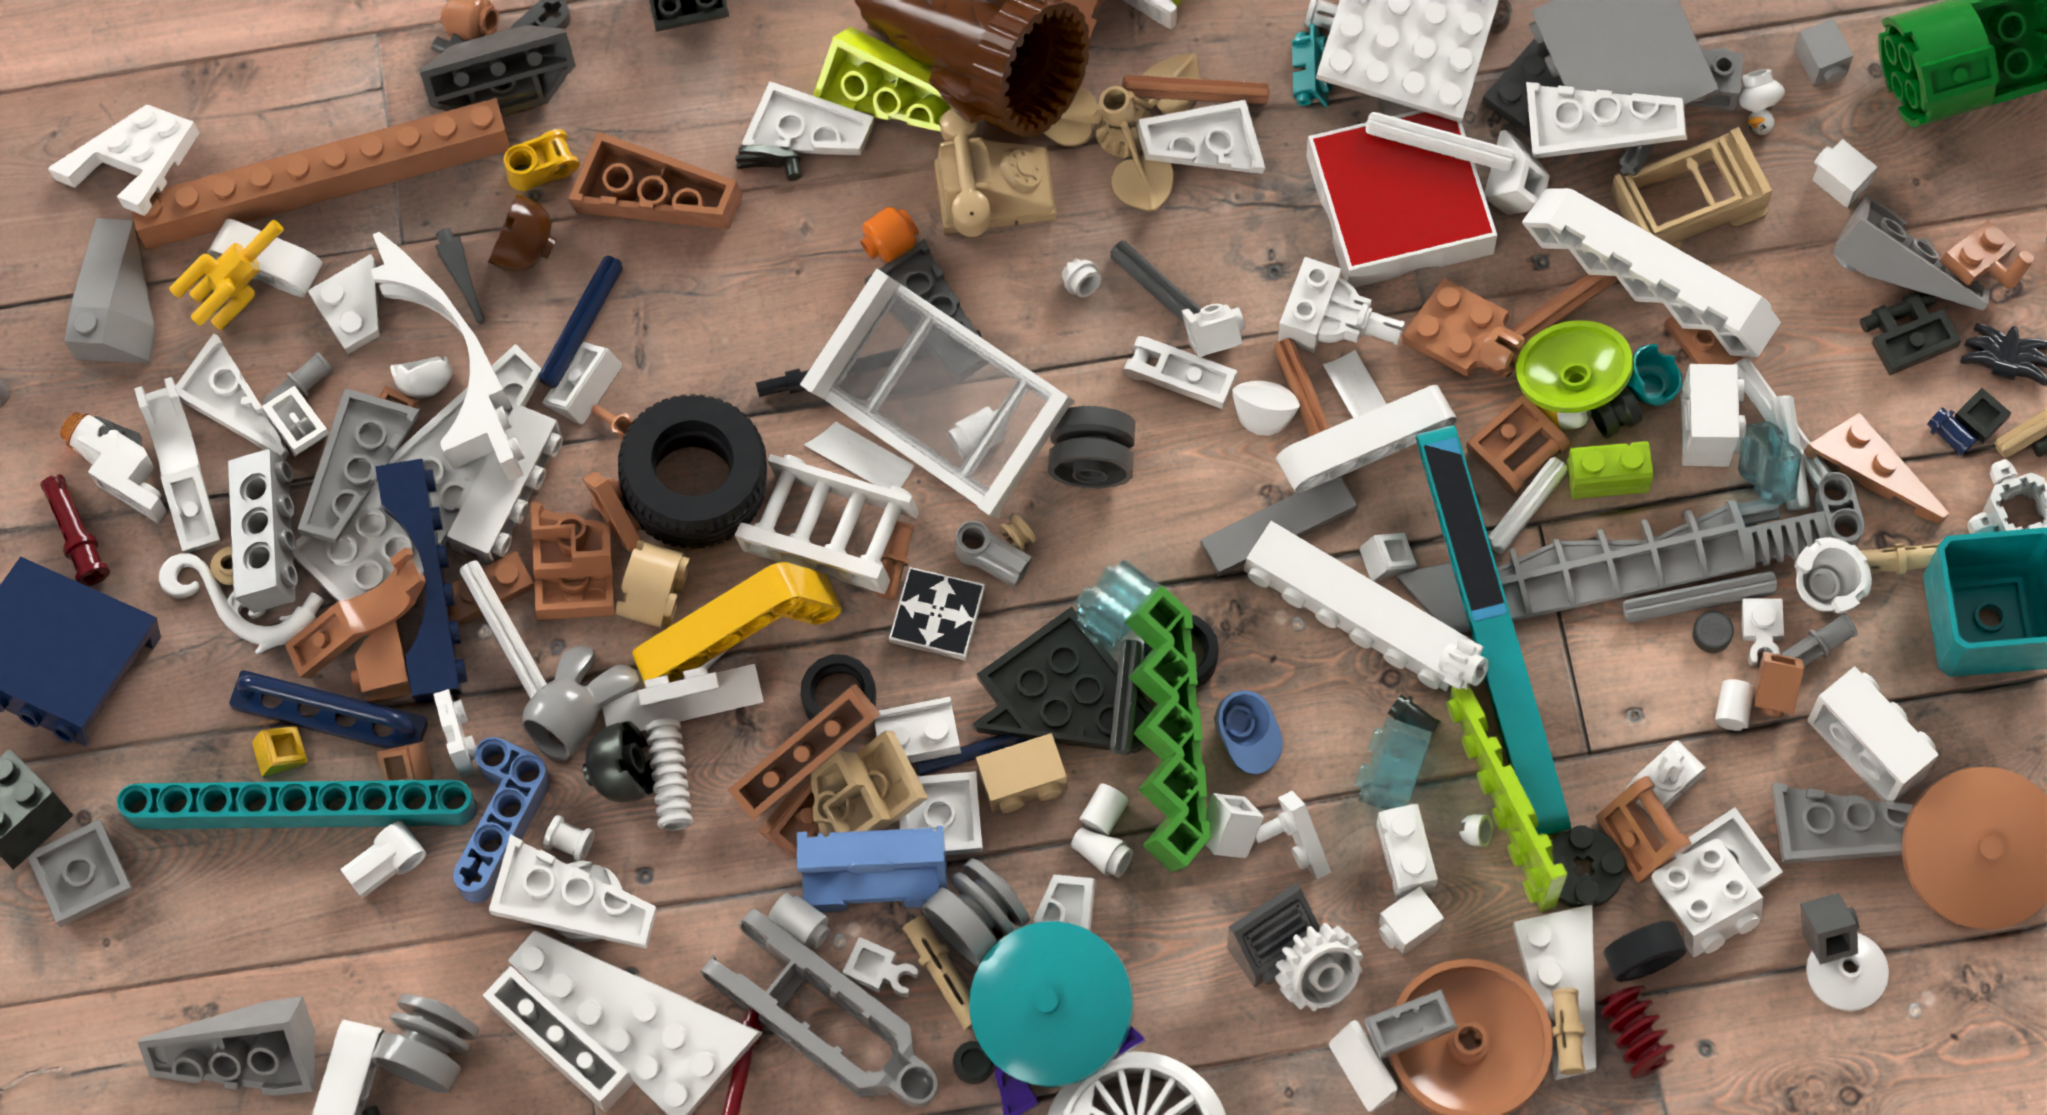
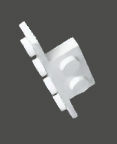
M751 664L709 674L705 666L684 671L685 679L669 683L668 675L645 680V689L628 693L602 707L606 727L615 723L631 721L640 731L646 730L645 727L658 719L670 718L681 722L763 703L764 700L756 666Z

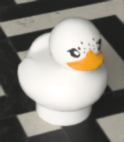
M1763 69L1742 76L1743 87L1738 100L1742 108L1752 112L1747 124L1750 130L1757 135L1768 134L1773 129L1774 118L1766 108L1775 106L1785 94L1784 87L1773 79L1771 70Z

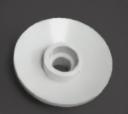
M1857 933L1859 954L1819 964L1814 953L1811 951L1807 960L1806 973L1812 991L1823 1003L1837 1010L1858 1011L1871 1006L1881 997L1888 983L1889 969L1885 955L1875 942ZM1846 961L1853 962L1857 967V972H1846L1843 968V963Z

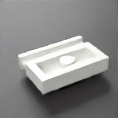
M950 697L880 710L881 715L874 720L877 736L884 731H894L910 763L961 754Z

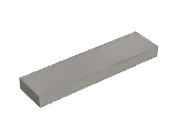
M1340 476L1307 491L1289 496L1201 539L1200 545L1219 577L1245 564L1246 558L1270 521H1273L1294 535L1302 537L1355 511L1357 504Z

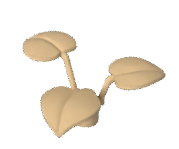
M1196 53L1177 55L1153 65L1146 70L1143 76L1200 79L1199 59ZM1111 86L1102 92L1099 99L1100 103L1097 104L1095 97L1088 90L1079 88L1066 113H1063L1061 119L1043 134L1058 145L1074 147L1086 143L1091 138L1093 132L1092 124L1100 123L1103 115L1109 124L1121 126L1133 159L1120 162L1114 169L1111 177L1113 192L1127 206L1147 212L1156 211L1167 201L1171 194L1174 172L1171 163L1145 160L1144 154L1140 157L1128 126L1135 113L1132 103L1147 109H1152L1156 105L1159 111L1166 115L1187 111L1197 101L1141 99L1136 97L1133 92H1127L1123 87Z

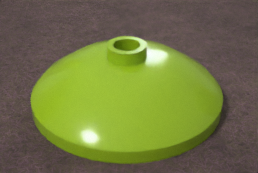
M1586 320L1562 322L1543 329L1524 345L1516 362L1517 381L1523 394L1537 406L1560 413L1589 411L1610 402L1624 390L1633 371L1632 352L1626 339L1618 331L1607 325Z

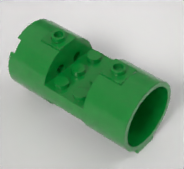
M1944 0L1892 15L1881 21L1884 28L1886 27L1885 32L1878 34L1879 57L1888 92L1894 91L1896 98L1901 102L1902 106L1898 107L1897 111L1910 127H1920L2047 90V0Z

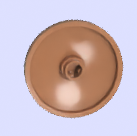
M1973 767L1958 770L1945 775L1931 784L1912 806L1902 835V859L1905 872L1918 897L1928 908L1943 919L1973 929L2009 927L2028 919L2038 912L2047 903V795L2025 777L2015 772L1995 767Z
M1450 960L1437 964L1419 974L1405 987L1394 1007L1442 990L1456 1022L1457 1030L1389 1056L1393 1072L1402 1088L1418 1105L1435 1115H1508L1519 1109L1540 1087L1552 1056L1553 1034L1551 1022L1538 994L1522 977L1513 971L1485 960Z

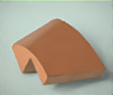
M531 502L536 620L614 616L615 604L610 525L595 520H584L579 515L566 512L565 515L544 509L542 503Z

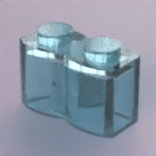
M1771 422L1746 424L1745 438L1741 439L1738 471L1747 482L1754 485L1756 494L1764 502L1780 505L1786 501L1796 500L1802 457L1801 452L1795 445L1785 440L1784 432Z
M1126 560L1120 562L1116 567L1109 565L1099 577L1097 585L1094 588L1086 587L1079 595L1075 603L1079 609L1074 620L1110 646H1114L1130 630L1124 621L1148 593L1161 585Z

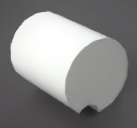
M1724 680L1721 685L1715 724L1733 731H1742V728L1748 729L1755 687L1741 680Z
M1100 784L1079 820L1082 821L1081 824L1088 830L1109 836L1129 803V799L1112 786Z

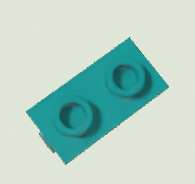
M1310 24V34L1308 32H1298L1295 34V39L1292 40L1293 67L1295 69L1306 67V70L1293 72V97L1297 99V104L1301 106L1310 105L1312 99L1318 98L1325 107H1329L1328 92L1332 91L1333 84L1315 79L1328 37L1324 36L1314 24Z

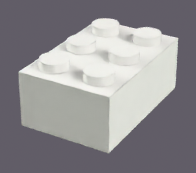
M1854 666L1819 695L1807 721L1884 803L1887 801L1898 802L1925 779L1939 754L1935 751V744L1924 732H1917L1908 723L1904 710L1895 702L1889 703L1879 692L1880 688L1877 682L1869 674L1861 673Z

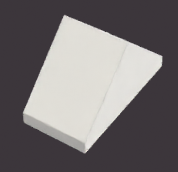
M295 386L262 406L294 457L329 435L327 428Z

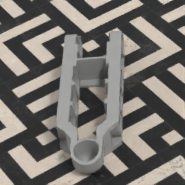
M751 908L738 926L748 938L786 966L766 992L742 973L736 975L717 961L714 955L701 969V975L712 986L745 1011H748L750 1006L758 1012L759 1021L859 1098L892 1093L911 1107L928 1105L934 1099L937 1093V1078L930 1066L913 1054L910 1024L761 912ZM805 981L891 1045L892 1057L881 1071L871 1072L868 1070L865 1073L844 1057L843 1050L837 1045L835 1048H832L811 1032V1026L804 1021L801 1024L782 1010Z

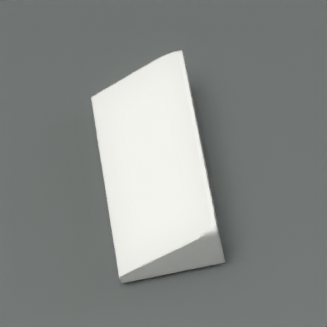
M582 342L559 385L550 389L542 403L560 415L582 425L591 414L592 407L599 402L620 371L622 363L609 349Z
M1356 1020L1351 1021L1330 1041L1329 1047L1367 1111L1373 1112L1394 1100L1398 1087L1379 1058L1360 1023Z

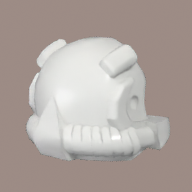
M1830 537L1816 539L1814 544L1810 547L1807 546L1795 561L1794 567L1797 568L1796 588L1801 599L1808 606L1818 611L1842 614L1853 610L1860 604L1859 601L1864 597H1868L1870 593L1872 578L1866 562L1867 558L1854 544L1850 545L1843 540Z

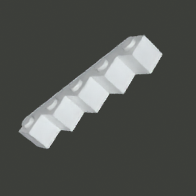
M1545 189L1522 221L1541 248L1569 249L1588 275L1616 276L1635 302L1663 303L1683 329L1711 330L1730 356L1759 357L1781 323L1772 311L1770 303L1759 294L1573 189Z

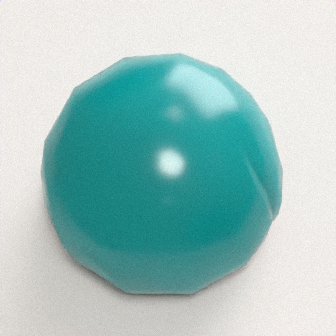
M1657 344L1641 346L1632 356L1633 371L1626 387L1630 389L1637 400L1653 407L1664 406L1672 402L1682 389V373L1675 363V357L1660 353Z

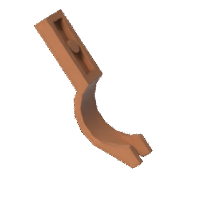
M404 547L390 559L394 570L380 585L362 595L336 602L284 644L299 678H311L363 635L389 626L404 616L414 606L426 583L424 575L419 574L412 559L414 554L411 548Z

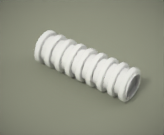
M670 718L654 720L645 728L646 733L650 735L647 738V743L651 746L648 750L649 757L653 758L650 761V767L655 770L651 775L652 780L656 782L653 785V790L657 793L654 797L655 804L659 805L656 808V814L661 817L657 821L658 827L666 831L682 830L693 823V817L689 815L692 811L691 804L687 803L690 800V793L685 791L689 784L688 780L684 779L687 776V770L683 767L686 764L685 757L682 756L684 747L679 744L683 740L682 734L678 732L681 729V723Z

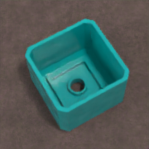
M2047 528L1946 536L1938 545L1923 574L1938 669L1949 677L2047 669ZM1984 609L1994 611L1999 617V624L1996 626L1983 624L1979 619V612Z

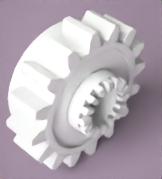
M1323 923L1319 932H1316L1310 926L1307 928V936L1303 939L1298 935L1293 937L1295 942L1293 948L1284 947L1282 949L1287 957L1286 960L1276 962V967L1281 973L1275 976V980L1281 986L1279 990L1299 1009L1304 1008L1306 1005L1311 1011H1316L1317 1008H1329L1343 1000L1356 986L1359 974L1363 970L1360 967L1359 961L1364 957L1357 949L1359 944L1338 925L1332 930L1327 923Z

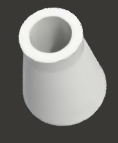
M1081 827L1076 832L1071 842V848L1079 852L1106 877L1111 875L1116 878L1121 877L1127 870L1133 857V850L1127 847L1126 841L1095 833L1084 827Z

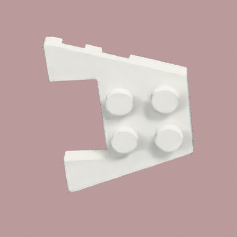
M145 105L51 165L48 170L54 180L74 188L101 163L136 175L138 177L117 198L123 208L145 216L152 207L149 200L155 191L161 193L166 186L167 181L164 177L172 165L179 166L200 132L194 122L153 106Z

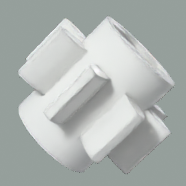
M1459 639L1457 645L1454 643L1448 644L1444 648L1438 663L1439 670L1447 673L1443 682L1459 690L1461 688L1467 690L1470 684L1474 686L1480 684L1487 673L1489 665L1488 659L1480 656L1484 647L1468 639L1466 641Z

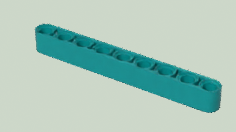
M459 780L135 783L124 787L116 800L120 813L131 826L137 829L388 827L398 821L404 822L406 826H460L472 821L477 811V804L467 784ZM457 796L466 798L462 807L454 810L447 808L452 798ZM378 797L386 798L382 808L378 810L368 809V805L373 799ZM415 797L426 798L421 808L416 810L407 808L409 802ZM261 798L267 800L261 810L256 812L249 811L253 801ZM298 798L306 799L302 809L289 811L292 801ZM182 799L187 800L183 810L176 813L170 812L174 802ZM334 799H346L345 805L341 809L336 811L328 810L329 804ZM139 800H147L146 807L138 813L130 812L134 803ZM216 800H227L222 810L218 812L209 811L210 806Z

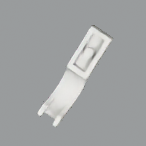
M170 377L164 379L166 388L145 394L142 386L134 388L155 447L161 472L160 478L183 553H190L222 543L201 473L198 453L174 380Z

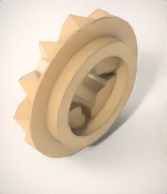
M1133 104L1135 113L1133 119L1128 124L1129 126H1135L1130 131L1140 155L1143 153L1136 129V123L1139 119L1150 118L1151 114L1149 110L1146 111L1139 105ZM1103 115L1100 123L1096 124L1095 128L1099 145L1113 156L1120 158L1133 157L1122 130L1115 129L1119 127L1109 124Z

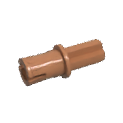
M896 522L882 555V564L890 578L885 594L876 592V595L882 599L895 600L897 598L903 567L909 565L907 554L914 526L909 523Z

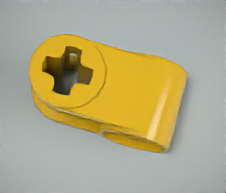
M555 129L548 131L540 137L514 145L506 151L503 160L508 183L512 188L518 191H528L553 180L566 178L579 169L580 162L570 152L567 145L568 136L565 130ZM519 165L530 166L528 169L523 171L515 170V168Z

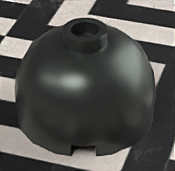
M631 721L615 723L600 730L589 742L586 750V763L582 767L584 778L589 786H594L598 793L610 801H637L654 792L653 785L656 782L652 780L651 775L655 771L650 767L652 759L645 762L644 753L641 749L647 747L648 744L638 727Z

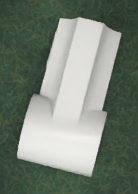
M398 821L382 830L376 836L373 846L340 870L363 899L396 873L402 875L418 866L424 860L426 851L404 822Z

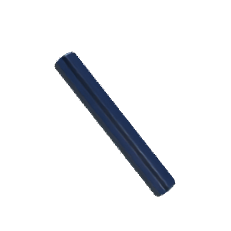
M609 255L603 257L539 372V381L544 385L555 388L562 380L623 269L622 262L617 258Z

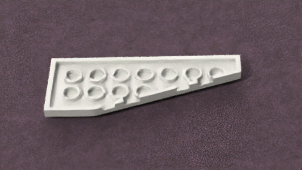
M515 344L491 366L512 407H514L515 403L525 407L540 382L539 372L542 368ZM468 387L403 444L388 463L423 459L426 470H434L437 492L430 493L432 507L439 506L443 523V530L436 531L438 545L446 544L448 541L446 536L488 455L453 469L440 444V441L450 430L459 415ZM510 408L505 411L507 417L509 416L513 408ZM378 480L337 544L302 535L296 540V549L293 551V558L337 602L362 595L385 581L394 570L390 559L404 547L411 548L414 554L412 557L419 574L425 577L420 555L413 541L400 524L385 512L381 505Z

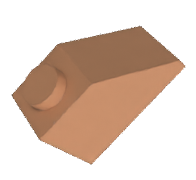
M399 620L370 633L354 655L357 669L350 671L353 687L356 694L362 692L367 702L377 703L411 694L406 663L407 655Z

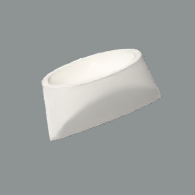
M1249 381L1239 384L1232 389L1236 413L1240 423L1248 431L1256 435L1271 436L1280 433L1290 424L1300 407L1298 399L1290 390L1273 382Z

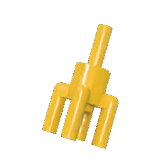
M272 220L245 248L238 243H233L217 260L209 254H202L169 287L174 296L181 298L204 274H207L189 292L194 300L201 303L214 290L191 315V319L197 325L203 326L232 296L233 298L211 319L212 324L217 329L223 330L254 298L255 291L248 283L261 271L259 268L260 263L256 258L284 231L283 227L277 221Z

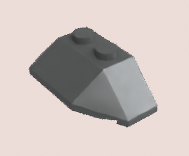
M523 25L454 44L419 69L431 107L449 111L497 98L503 116L548 103L576 64L566 29Z

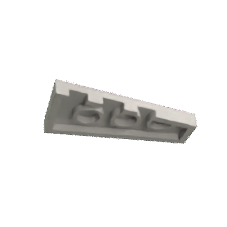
M344 389L298 526V534L337 544L377 482L375 466L386 465L390 462L420 416V409L350 389Z
M1773 783L1771 788L1782 864L1902 855L1903 829L1907 816L1913 806L1912 804L1893 801L1883 803L1865 800V797L1839 796L1827 794L1824 790L1811 788L1801 790L1789 788L1786 784Z

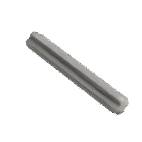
M1772 571L1628 599L1623 603V613L1626 621L1632 623L1741 601L1743 598L1774 594L1777 590V580Z

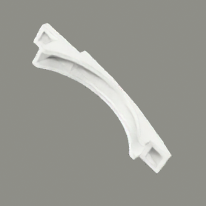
M382 233L373 234L384 264L370 271L376 283H383L379 287L384 298L401 299L428 307L449 320L465 338L470 359L468 389L459 415L450 430L440 441L442 449L453 469L495 452L509 481L523 476L524 474L518 462L524 459L523 452L516 437L509 439L505 431L512 428L505 411L513 407L477 337L441 288L402 249Z

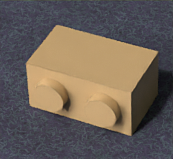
M1052 733L976 757L977 771L992 813L999 810L1002 813H1010L1022 808L1024 802L1039 798L1040 801L1050 800L1059 796L1062 790L1067 789V775Z

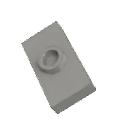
M1442 990L1365 1018L1364 1021L1380 1059L1457 1030L1456 1022Z

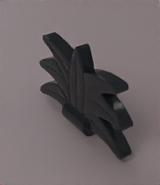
M1976 323L1974 330L1982 336L1967 339L1964 346L1978 351L1963 355L1960 363L1985 366L1991 369L1992 375L2014 380L2015 376L2030 378L2044 386L2047 385V376L2036 367L2047 368V356L2039 351L2047 350V341L2031 338L2019 339V332L2016 326H2013L2005 335L1993 327Z

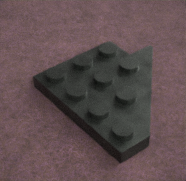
M1071 606L977 673L978 681L998 706L975 721L973 727L977 733L1017 736L1030 740L1052 733L1055 743L1110 750L1118 663ZM1139 690L1137 692L1133 733L1154 709ZM1133 734L1131 753L1136 754L1146 745Z

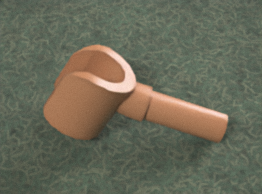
M597 404L591 409L592 413L611 425V430L623 441V436L627 433L628 427L632 425L634 420L626 413L618 416L611 414Z

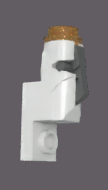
M72 413L63 423L60 437L65 440L67 447L78 452L92 465L88 473L96 486L159 524L166 515L167 510L160 500L162 494L153 486L145 483L154 466L146 450L142 447V436L140 433L104 418L92 417L88 413Z

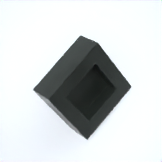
M1981 388L1955 414L1954 418L1984 444L2009 419L2011 412L1986 390Z

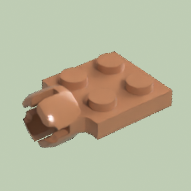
M1445 278L1441 280L1402 335L1404 344L1466 377L1476 368H1484L1500 377L1510 376L1515 371L1514 368L1509 366L1510 362L1516 364L1518 355L1525 342V338L1522 335L1505 327L1509 320V312Z

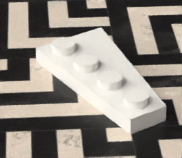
M1592 904L1514 922L1513 930L1528 984L1542 1000L1547 1010L1551 1027L1556 1026L1552 991L1561 988H1575L1579 990L1580 1022L1585 1026L1586 1033L1582 1037L1586 1071L1574 1075L1559 1073L1557 1039L1553 1037L1550 1064L1555 1080L1594 1072L1596 1069Z

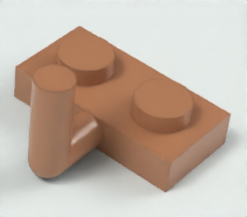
M1988 220L1949 249L1939 262L1968 287L1988 272L2005 288L2012 289L2018 284L2033 263L2034 256L2028 251H2022L2008 270L2000 262L2008 257L2017 245Z
M596 471L583 478L582 480L592 496V507L599 511L606 524L610 525V531L616 542L629 552L633 551L634 548H637V541L641 540L637 533L641 526L629 510L625 511L619 500L624 497L619 486V480L615 481L612 477L607 479Z

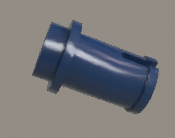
M1942 407L1927 423L1932 429L1930 433L1932 435L1937 433L1962 456L1979 438L1974 436L1953 417V410L1948 412Z

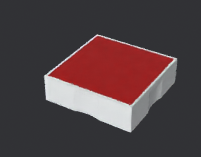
M1420 110L1391 116L1466 137L1462 123ZM1366 123L1308 136L1306 157L1320 203L1324 207L1331 223L1332 242L1343 278L1354 288L1397 278L1420 268L1443 267L1494 254L1497 232L1474 162L1370 135L1366 132Z

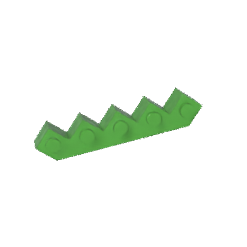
M1161 585L1146 595L1124 623L1152 648L1151 652L1128 678L1157 704L1133 734L1162 760L1138 788V791L1167 816L1143 844V847L1173 873L1188 866L1211 838L1210 821H1207L1205 804L1207 785L1205 764H1202L1200 741L1203 738L1200 708H1197L1195 685L1198 684L1196 657L1195 652H1192L1191 629L1193 628L1192 612Z

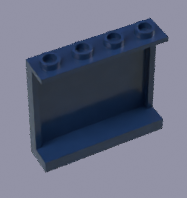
M20 556L0 584V712L4 710L9 711L31 727L42 726L53 731L55 736L64 742L73 743L75 741L87 747L90 743L87 729L142 648L146 646L154 649L160 640L161 635L157 617Z

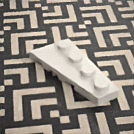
M1526 82L1532 155L1534 159L1687 140L1684 102L1682 98L1636 93L1632 95L1614 94L1612 91L1597 89L1595 92L1576 90L1574 87L1558 85L1557 88L1540 86V83Z
M510 835L489 912L494 916L647 949L657 909L656 906L611 884L608 885L577 867L573 868L557 860L555 856L541 849L539 851L525 844L523 840Z

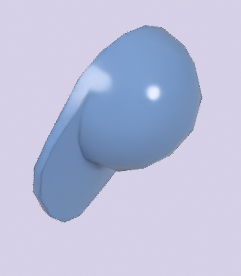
M1241 690L1227 695L1218 704L1214 715L1215 729L1221 737L1234 765L1244 773L1252 775L1266 772L1274 766L1281 756L1283 741L1280 729L1267 701L1256 692Z

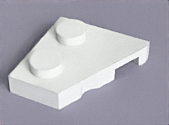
M371 254L308 290L312 301L347 355L380 336V320L377 309L379 306L378 291L370 271L376 268V263Z
M449 689L433 694L442 729L448 741V744H446L460 777L476 773L472 761L475 759L476 745L472 735L465 737L461 725L468 722L462 701L454 702Z

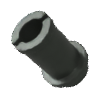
M1401 694L1388 711V714L1393 717L1392 722L1396 723L1399 721L1426 742L1441 721L1412 702L1413 697L1409 696L1406 698Z

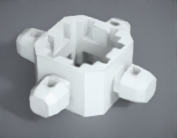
M2005 459L1992 464L1990 476L1994 488L1987 499L1983 512L1969 520L1967 528L1970 534L2023 529L2022 526L2015 528L2013 523L2008 524V516L2003 506L2000 507L1999 505L2001 501L2013 499L2018 494L2021 497L2028 496L2030 501L2035 500V508L2039 516L2044 518L2042 523L2038 522L2029 525L2026 529L2047 528V483L2045 479L2034 473L2017 477L2018 473L2012 463Z

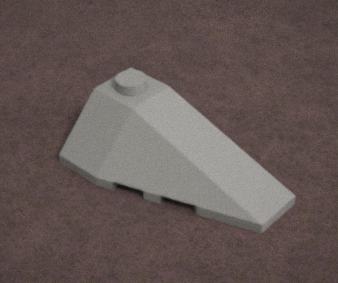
M1864 195L1836 240L1833 255L1836 256L1840 265L1852 272L1857 270L1871 278L1980 310H1984L1988 306L1990 291L1977 280L1969 287L1966 286L1939 262V254L1933 248L1934 244L1926 238L1920 240L1912 237L1903 229L1907 224L1905 220L1869 195Z
M96 218L70 305L64 341L75 360L151 364L156 327L151 312L149 292L142 267L143 261L133 220Z
M303 996L261 1002L140 1038L137 1042L150 1077L198 1084L201 1080L224 1083V1088L238 1090L239 1086L261 1089V1094L271 1096L311 1092L315 1088V1030Z

